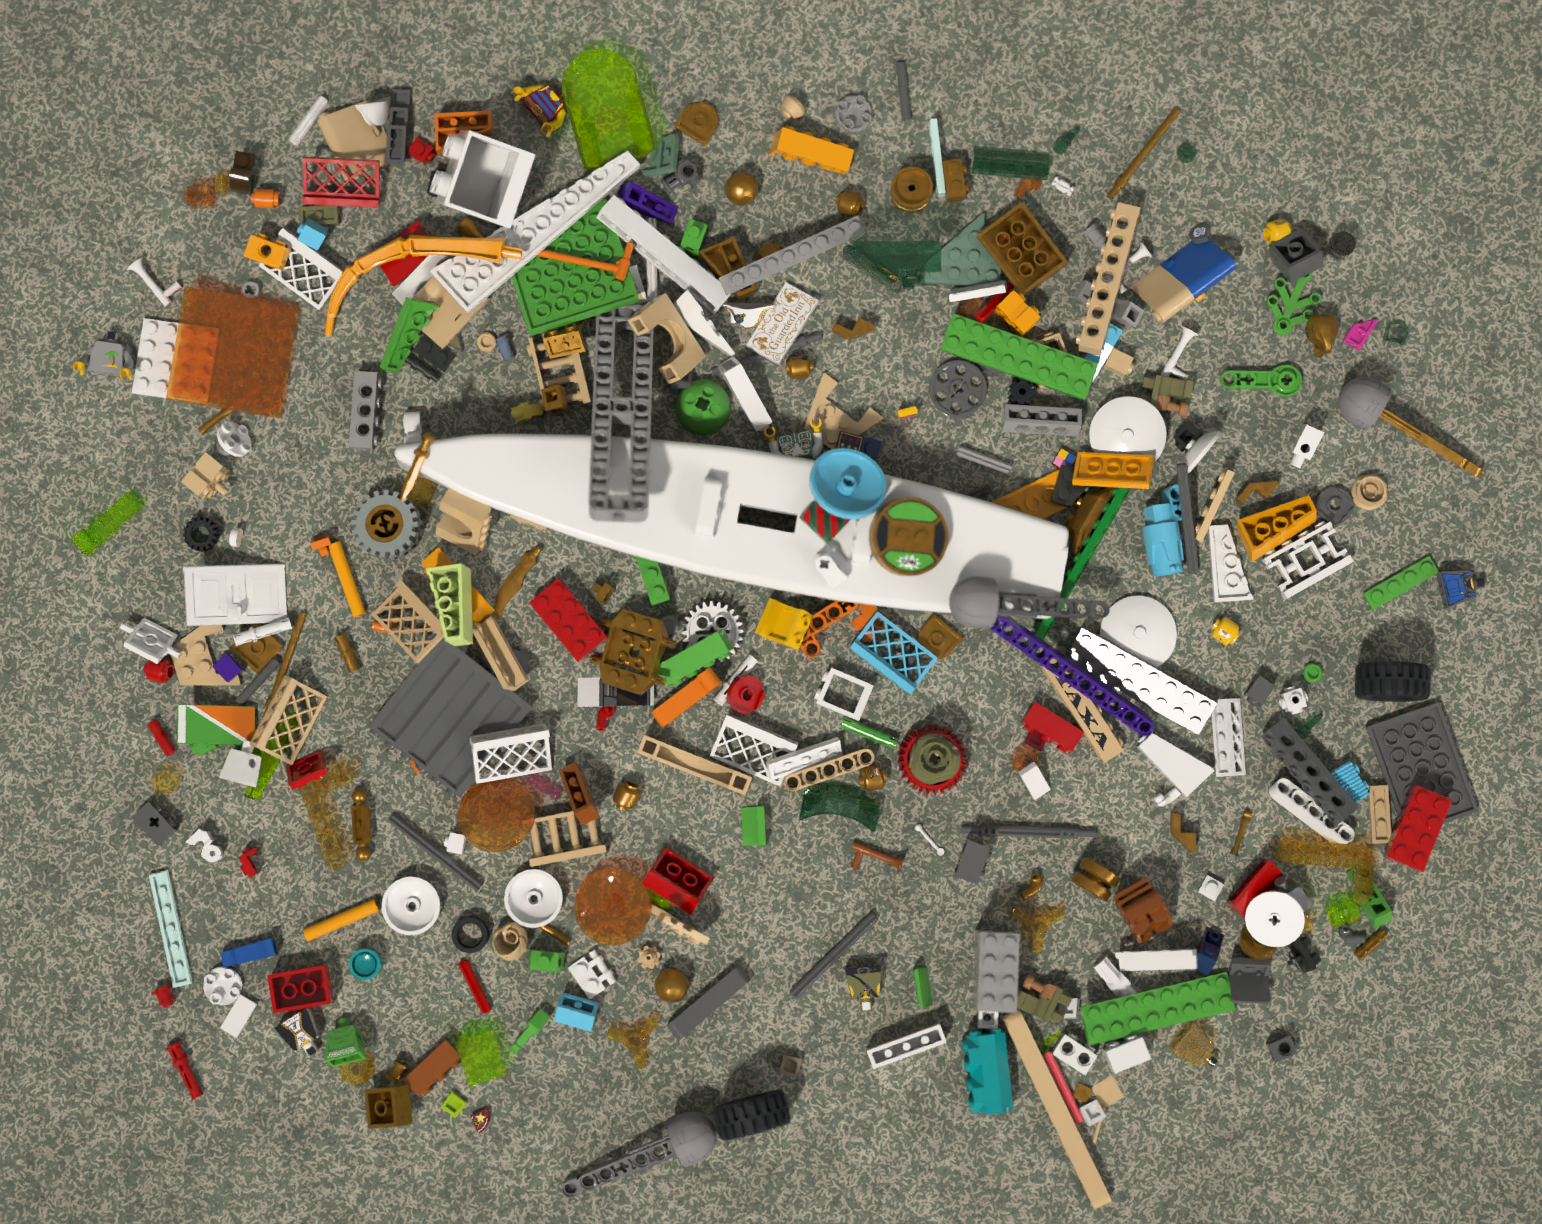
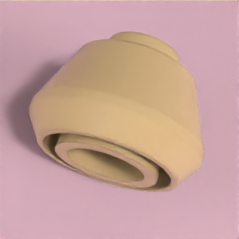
M789 95L784 98L781 105V114L787 120H795L804 115L805 108L794 96Z

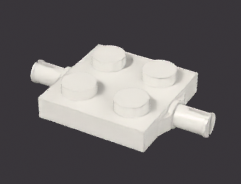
M143 618L134 627L125 622L120 626V629L130 633L124 642V647L156 664L167 654L178 659L182 651L172 647L177 640V634L146 618Z

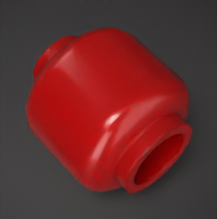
M162 658L158 664L148 660L144 665L143 671L149 681L166 683L173 677L174 667L170 660Z

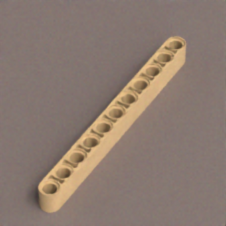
M1017 1009V1013H1009L1001 1017L1024 1062L1023 1064L1032 1079L1034 1087L1040 1095V1099L1049 1114V1118L1057 1131L1062 1145L1066 1149L1076 1174L1092 1203V1207L1095 1210L1111 1202L1109 1193L1020 1010Z

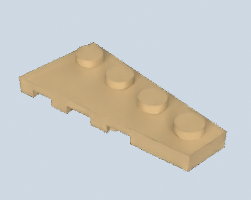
M1225 466L1224 471H1221L1217 479L1219 481L1217 487L1213 488L1209 496L1211 499L1209 505H1205L1201 516H1203L1202 521L1197 523L1194 528L1195 539L1200 542L1203 541L1234 476V470L1228 466Z

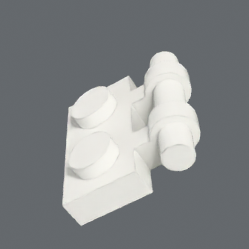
M595 949L589 953L593 959L588 963L586 958L582 957L568 967L589 1000L606 989L602 981L606 979L610 985L616 982L613 971L608 969L603 961V956L599 955ZM595 965H597L600 971L602 972V975L599 977L592 969V967Z

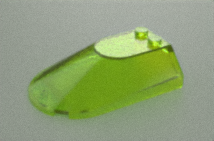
M603 48L591 49L576 56L563 74L562 93L583 168L597 170L626 151L636 160H640L656 150L657 145L637 75L631 63L624 56L613 52V50Z

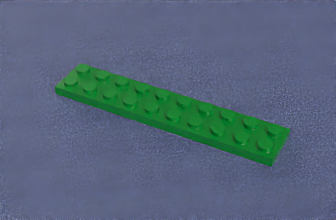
M1116 487L1113 491V500L1105 505L1102 511V519L1098 518L1095 522L1093 535L1087 536L1083 544V552H1078L1073 561L1074 568H1069L1064 576L1065 583L1062 586L1060 598L1068 599L1129 494V488ZM1060 603V611L1062 610L1065 603ZM1057 617L1039 619L1035 627V631H1037L1035 635L1044 640Z

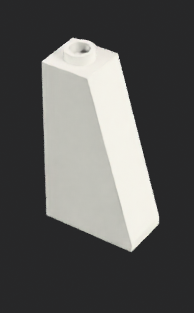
M733 356L717 365L753 429L756 432L767 429L772 420L741 363Z
M1153 733L1142 736L1138 740L1140 744L1137 748L1184 797H1188L1215 771L1212 767Z

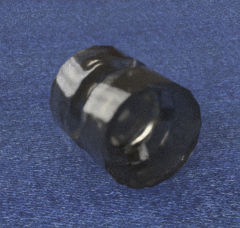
M1344 231L1338 232L1329 240L1326 248L1327 254L1334 260H1344L1354 251L1356 241L1352 234Z

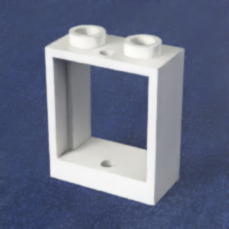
M831 668L830 672L826 670L822 681L825 682L822 689L818 688L814 699H817L816 704L859 722L874 685L834 668ZM833 674L864 687L854 713L823 701Z

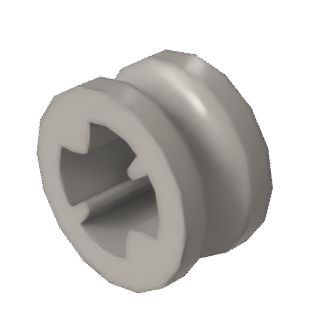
M246 282L242 287V293L247 299L253 300L260 295V288L254 282ZM249 286L256 288L255 294H246L247 288Z

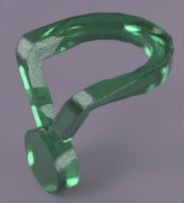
M1400 320L1391 321L1385 329L1383 340L1404 346L1408 336L1407 325ZM1399 324L1404 328L1402 340L1393 337L1388 338L1389 329L1392 325Z

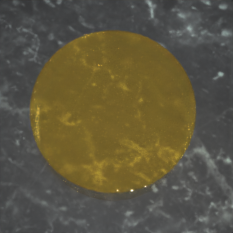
M161 770L153 776L152 787L158 794L171 795L179 787V778L173 771Z

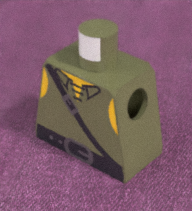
M882 966L844 968L852 1000L860 999L861 1010H872L871 998H879Z

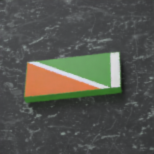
M177 705L176 744L243 745L244 740L251 741L255 734V707Z

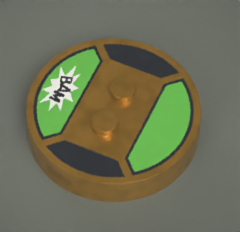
M915 497L899 498L888 502L875 514L869 528V545L874 558L885 570L899 576L920 575L932 570L943 558L948 545V529L942 514L928 501Z

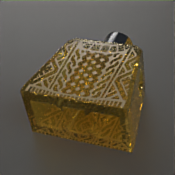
M1193 1021L1169 1049L1174 1054L1197 1067L1204 1062L1212 1068L1218 1061V1058L1211 1053L1215 1045Z

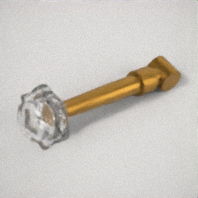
M1244 810L1233 851L1223 855L1226 858V862L1237 865V862H1242L1237 852L1246 826H1248L1249 819L1252 816V811Z

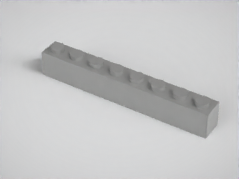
M857 215L720 277L719 281L727 296L864 234L865 230Z

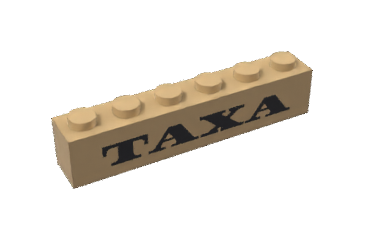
M1054 658L1050 663H1056L1059 659ZM1041 665L1040 668L1079 728L1084 732V736L1101 762L1105 763L1124 751L1122 748L1124 746L1123 742L1118 736L1115 737L1111 731L1113 730L1112 725L1108 720L1104 721L1101 714L1103 712L1099 705H1094L1089 698ZM1069 669L1065 674H1071L1073 671Z

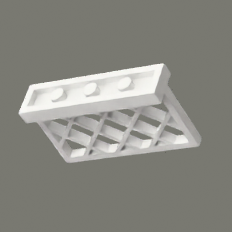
M282 228L276 240L285 242L288 248L295 250V252L290 250L289 253L291 266L284 268V270L291 269L293 279L284 280L282 270L269 269L263 263H260L259 267L315 308L321 310L332 295L336 283L344 270L318 251L298 241V237L288 229ZM271 248L267 252L266 256H268L271 253ZM301 254L304 264L294 265L292 255ZM316 265L319 275L309 276L308 266ZM304 266L306 277L296 279L295 268ZM331 276L335 279L331 287L324 288L323 277ZM319 278L321 288L311 290L310 279ZM306 280L308 291L301 292L298 290L297 281ZM322 291L323 299L319 304L313 301L312 292Z
M728 713L710 757L781 786L784 777L771 781L763 758L772 754L774 758H777L776 753L782 750L788 753L794 752L798 742ZM726 726L734 729L736 737L726 740L724 735ZM748 735L752 737L754 744L744 748L740 738ZM738 739L742 749L732 753L728 742ZM767 743L770 745L772 752L762 755L758 745ZM725 744L729 754L723 757L715 754L717 747ZM756 747L759 757L749 760L745 750ZM743 751L747 762L738 764L735 762L733 755ZM761 759L764 769L759 772L754 771L751 762Z
M546 724L470 736L476 784L552 770L549 746L550 734ZM544 739V746L540 751L533 747L537 740ZM524 743L527 747L521 754L514 750L517 744ZM504 746L508 750L500 757L495 752L499 747ZM530 748L537 752L531 761L524 757ZM486 750L489 754L482 761L477 757V751ZM511 752L519 756L513 764L505 760ZM492 755L499 759L494 768L487 764ZM542 756L546 759L547 765L537 766L534 763ZM522 759L529 763L525 769L519 770L516 768ZM503 762L510 767L506 773L497 771ZM484 766L491 770L487 776L480 777L479 772Z

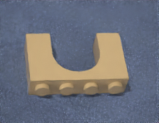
M666 293L654 297L627 320L637 336L649 332L656 325L663 326L670 333L674 343L673 354L669 360L658 368L668 384L681 380L707 357Z
M449 488L440 503L439 510L445 513L436 527L435 535L476 556L478 551H482L487 543L486 539L491 525L489 523L492 519L490 515L491 507Z

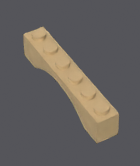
M646 735L643 736L637 752L742 795H746L752 777Z

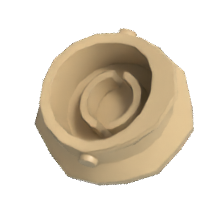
M1376 474L1362 475L1354 481L1351 496L1357 507L1371 511L1382 506L1387 500V486Z

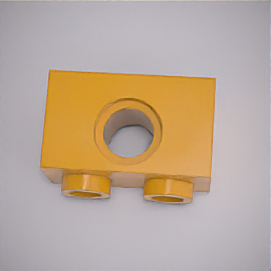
M258 233L257 236L250 235L243 256L276 269L284 270L291 250L285 247L286 243L276 239L275 242L269 241V236ZM267 246H270L271 253L266 256L264 250Z

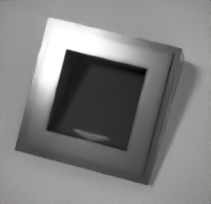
M690 371L681 380L671 383L670 390L690 387L693 372Z
M512 649L523 671L527 672L531 653Z

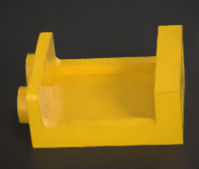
M769 598L754 633L768 640L799 650L813 615L803 609H797Z

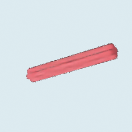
M1047 1051L1043 1053L1042 1057L1074 1123L1082 1122L1084 1118L1052 1052Z

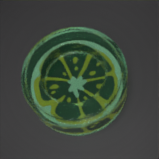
M1183 144L1177 150V158L1182 163H1190L1196 157V150L1190 144Z

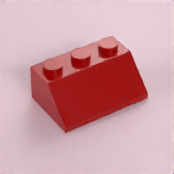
M1263 859L1226 904L1245 919L1247 907L1252 899L1261 893L1275 888V879L1282 877L1284 874L1273 862Z

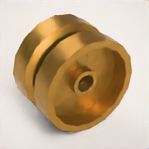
M909 166L901 169L895 174L891 184L890 196L893 204L905 213H915L924 209L928 205L933 191L931 177L925 170L919 167ZM912 187L915 189L913 192L909 191Z
M1084 857L1079 866L1088 875L1075 872L1071 881L1107 902L1112 893L1103 884L1116 887L1121 878L1113 874L1110 869L1102 864Z

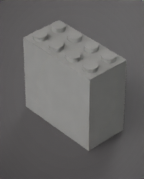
M975 929L972 1007L976 1011L1017 1013L1019 933L1015 931Z

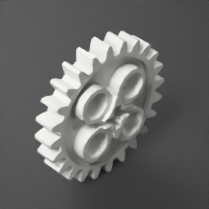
M713 601L710 602V606L703 602L702 609L696 605L697 612L690 610L689 612L692 617H685L688 624H682L683 627L687 628V631L681 632V634L687 635V638L683 640V642H689L686 649L698 643L701 637L711 635L696 634V631L711 630L712 627H714V630H721L722 628L717 623L720 617H724L727 620L724 630L730 631L727 635L733 646L740 648L741 646L737 641L744 639L739 636V633L744 632V630L739 629L743 622L737 623L736 621L740 615L733 616L735 609L728 611V604L721 608V602H718L717 606L714 605ZM702 617L708 621V625L705 628H701L698 624L699 619ZM734 649L729 651L733 654H736V651Z

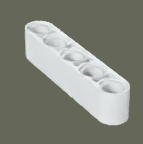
M1281 778L1269 788V794L1275 801L1334 846L1344 847L1354 839V830L1342 821L1339 825L1335 826L1327 818L1324 811L1315 804L1313 798L1290 780Z

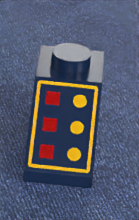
M840 431L835 449L848 448L857 450L877 460L882 441Z

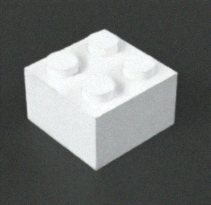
M1135 1034L1123 1037V1041L1116 1042V1040L1105 1044L1106 1047L1102 1050L1113 1073L1116 1074L1151 1060L1143 1037Z

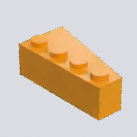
M790 126L782 127L774 133L769 151L770 156L775 157V154L778 153L783 155L786 160L801 159L802 164L815 166L817 163L821 169L841 174L849 171L854 152L853 149L849 148V145L844 143L834 144L828 138L821 137L819 139L813 137L812 133H800Z
M1310 495L1237 520V532L1251 562L1315 523L1317 510Z
M439 547L421 562L425 566L423 571L426 574V568L454 564ZM471 584L472 620L480 624L495 609Z

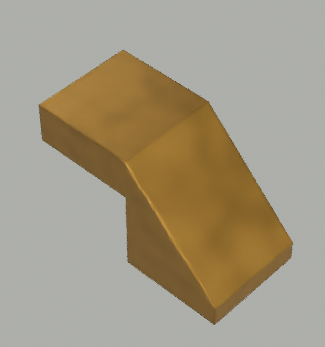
M858 318L852 331L834 323L831 332L849 341L874 332L876 325Z
M1279 482L1249 483L1235 500L1241 505L1253 491L1265 500L1279 485Z
M1170 813V833L1189 852H1196V833H1181L1180 813Z

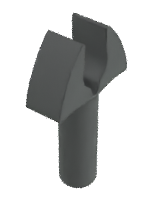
M910 644L904 649V654H910ZM913 655V657L905 656L907 668L914 667L916 655ZM914 669L907 670L908 679L912 681Z

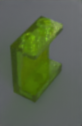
M487 1027L476 1030L477 1034L470 1037L468 1033L458 1036V1041L454 1042L465 1073L467 1087L506 1075L493 1030H488Z

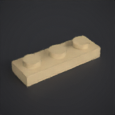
M1388 785L1369 786L1368 804L1371 844L1388 843L1391 836Z

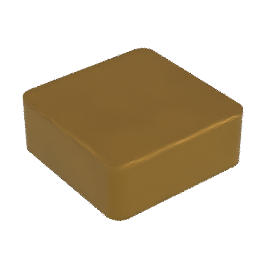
M1078 1083L1072 1095L1074 1098L1086 1103L1092 1089Z

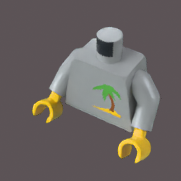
M107 332L106 342L96 341L83 354L81 359L73 364V373L80 369V375H84L86 368L90 373L118 376L121 378V381H123L124 377L128 376L129 381L133 379L131 373L134 361L130 351L124 345L117 344L118 333Z

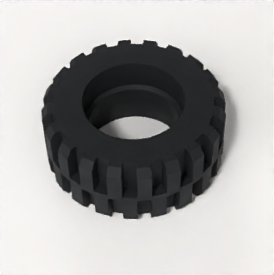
M1381 661L1361 663L1355 668V695L1358 699L1367 701L1409 702L1427 700L1430 696V668L1426 664L1416 662Z
M773 1090L743 1097L718 1105L713 1109L718 1135L722 1141L734 1140L787 1125L791 1120L786 1096L782 1090Z

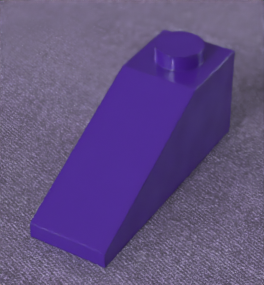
M628 182L621 185L617 194V198L623 199L629 208L636 210L639 214L655 218L669 225L673 223L678 207L644 188Z

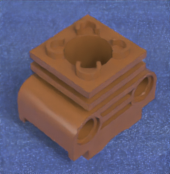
M1147 877L1135 880L1132 886L1127 889H1119L1115 893L1116 895L1113 896L1115 907L1119 910L1121 917L1123 916L1125 924L1130 928L1129 931L1139 946L1153 936V930L1158 933L1173 927L1172 918L1167 910V906L1158 892L1153 890V886L1149 883Z

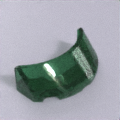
M837 782L821 783L817 788H807L803 791L799 820L822 814L840 815L851 818L866 826L870 831L875 832L880 803L876 799H871L865 795L866 791L858 787Z

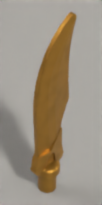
M535 546L531 553H525L521 562L501 585L495 601V613L498 620L501 618L506 605L522 588L525 575L537 564L536 557L542 551L539 547Z

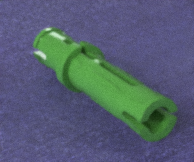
M844 717L840 727L874 741L875 744H883L892 749L895 748L898 738L882 732L883 730L873 729L847 717Z

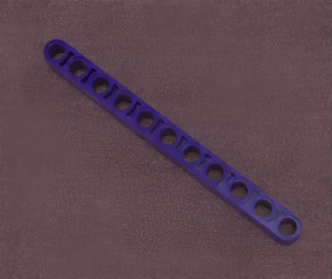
M998 616L993 626L989 628L1138 734L1147 736L1153 732L1154 725L1146 712L1010 616ZM1008 626L1013 627L1011 631H1004ZM1023 637L1028 638L1026 642L1019 641ZM1037 648H1043L1042 652H1035ZM1054 658L1059 659L1056 663H1050ZM1067 670H1073L1071 674H1065ZM1088 680V683L1084 685L1080 684L1081 681ZM1097 691H1103L1101 695H1095ZM1113 701H1118V704L1110 705ZM1127 712H1133L1132 715L1125 716ZM1148 722L1146 726H1140L1141 723Z

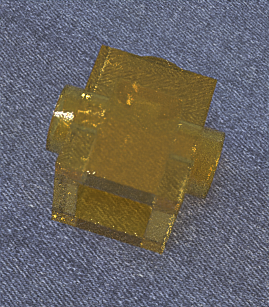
M417 476L407 498L420 508L424 502L427 504L434 495L432 493L434 490L431 488L433 484L427 479L423 478L421 480Z

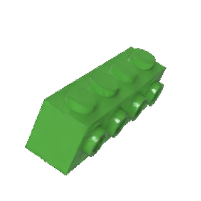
M724 628L660 664L659 676L666 678L665 686L667 687L672 684L675 687L684 682L683 677L688 675L691 678L698 674V669L702 666L707 669L715 664L713 660L718 657L720 660H723L730 656L729 651L734 649V646Z

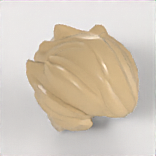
M509 922L497 928L493 932L492 941L495 953L502 957L503 960L511 961L513 959L518 960L527 952L529 944L527 932L523 926L517 922Z

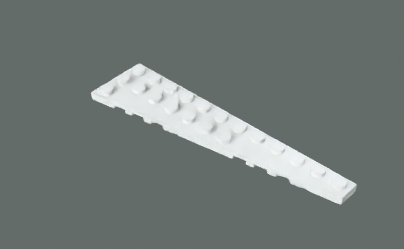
M626 151L606 163L603 167L593 171L591 175L578 180L573 186L560 191L558 195L545 200L512 221L510 228H499L487 237H505L506 246L523 248L521 260L504 257L503 262L499 264L478 258L455 256L430 270V273L469 314L641 167L640 164Z

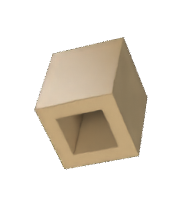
M1113 348L1103 368L1124 377L1126 373H1131L1135 365L1132 363L1134 357Z

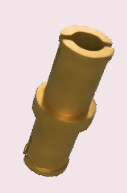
M346 633L335 637L334 640L341 652L340 657L344 659L349 673L361 669L355 658V651L348 642Z

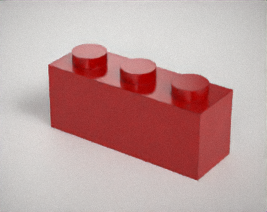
M1037 702L1031 705L1021 721L1025 730L1030 733H1038L1041 735L1039 737L1041 740L1048 744L1050 742L1057 745L1056 749L1064 754L1073 752L1084 733Z

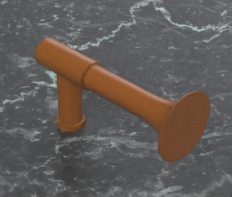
M854 841L851 849L857 852L850 867L858 870L863 854L893 865L899 874L906 855L901 858H895Z

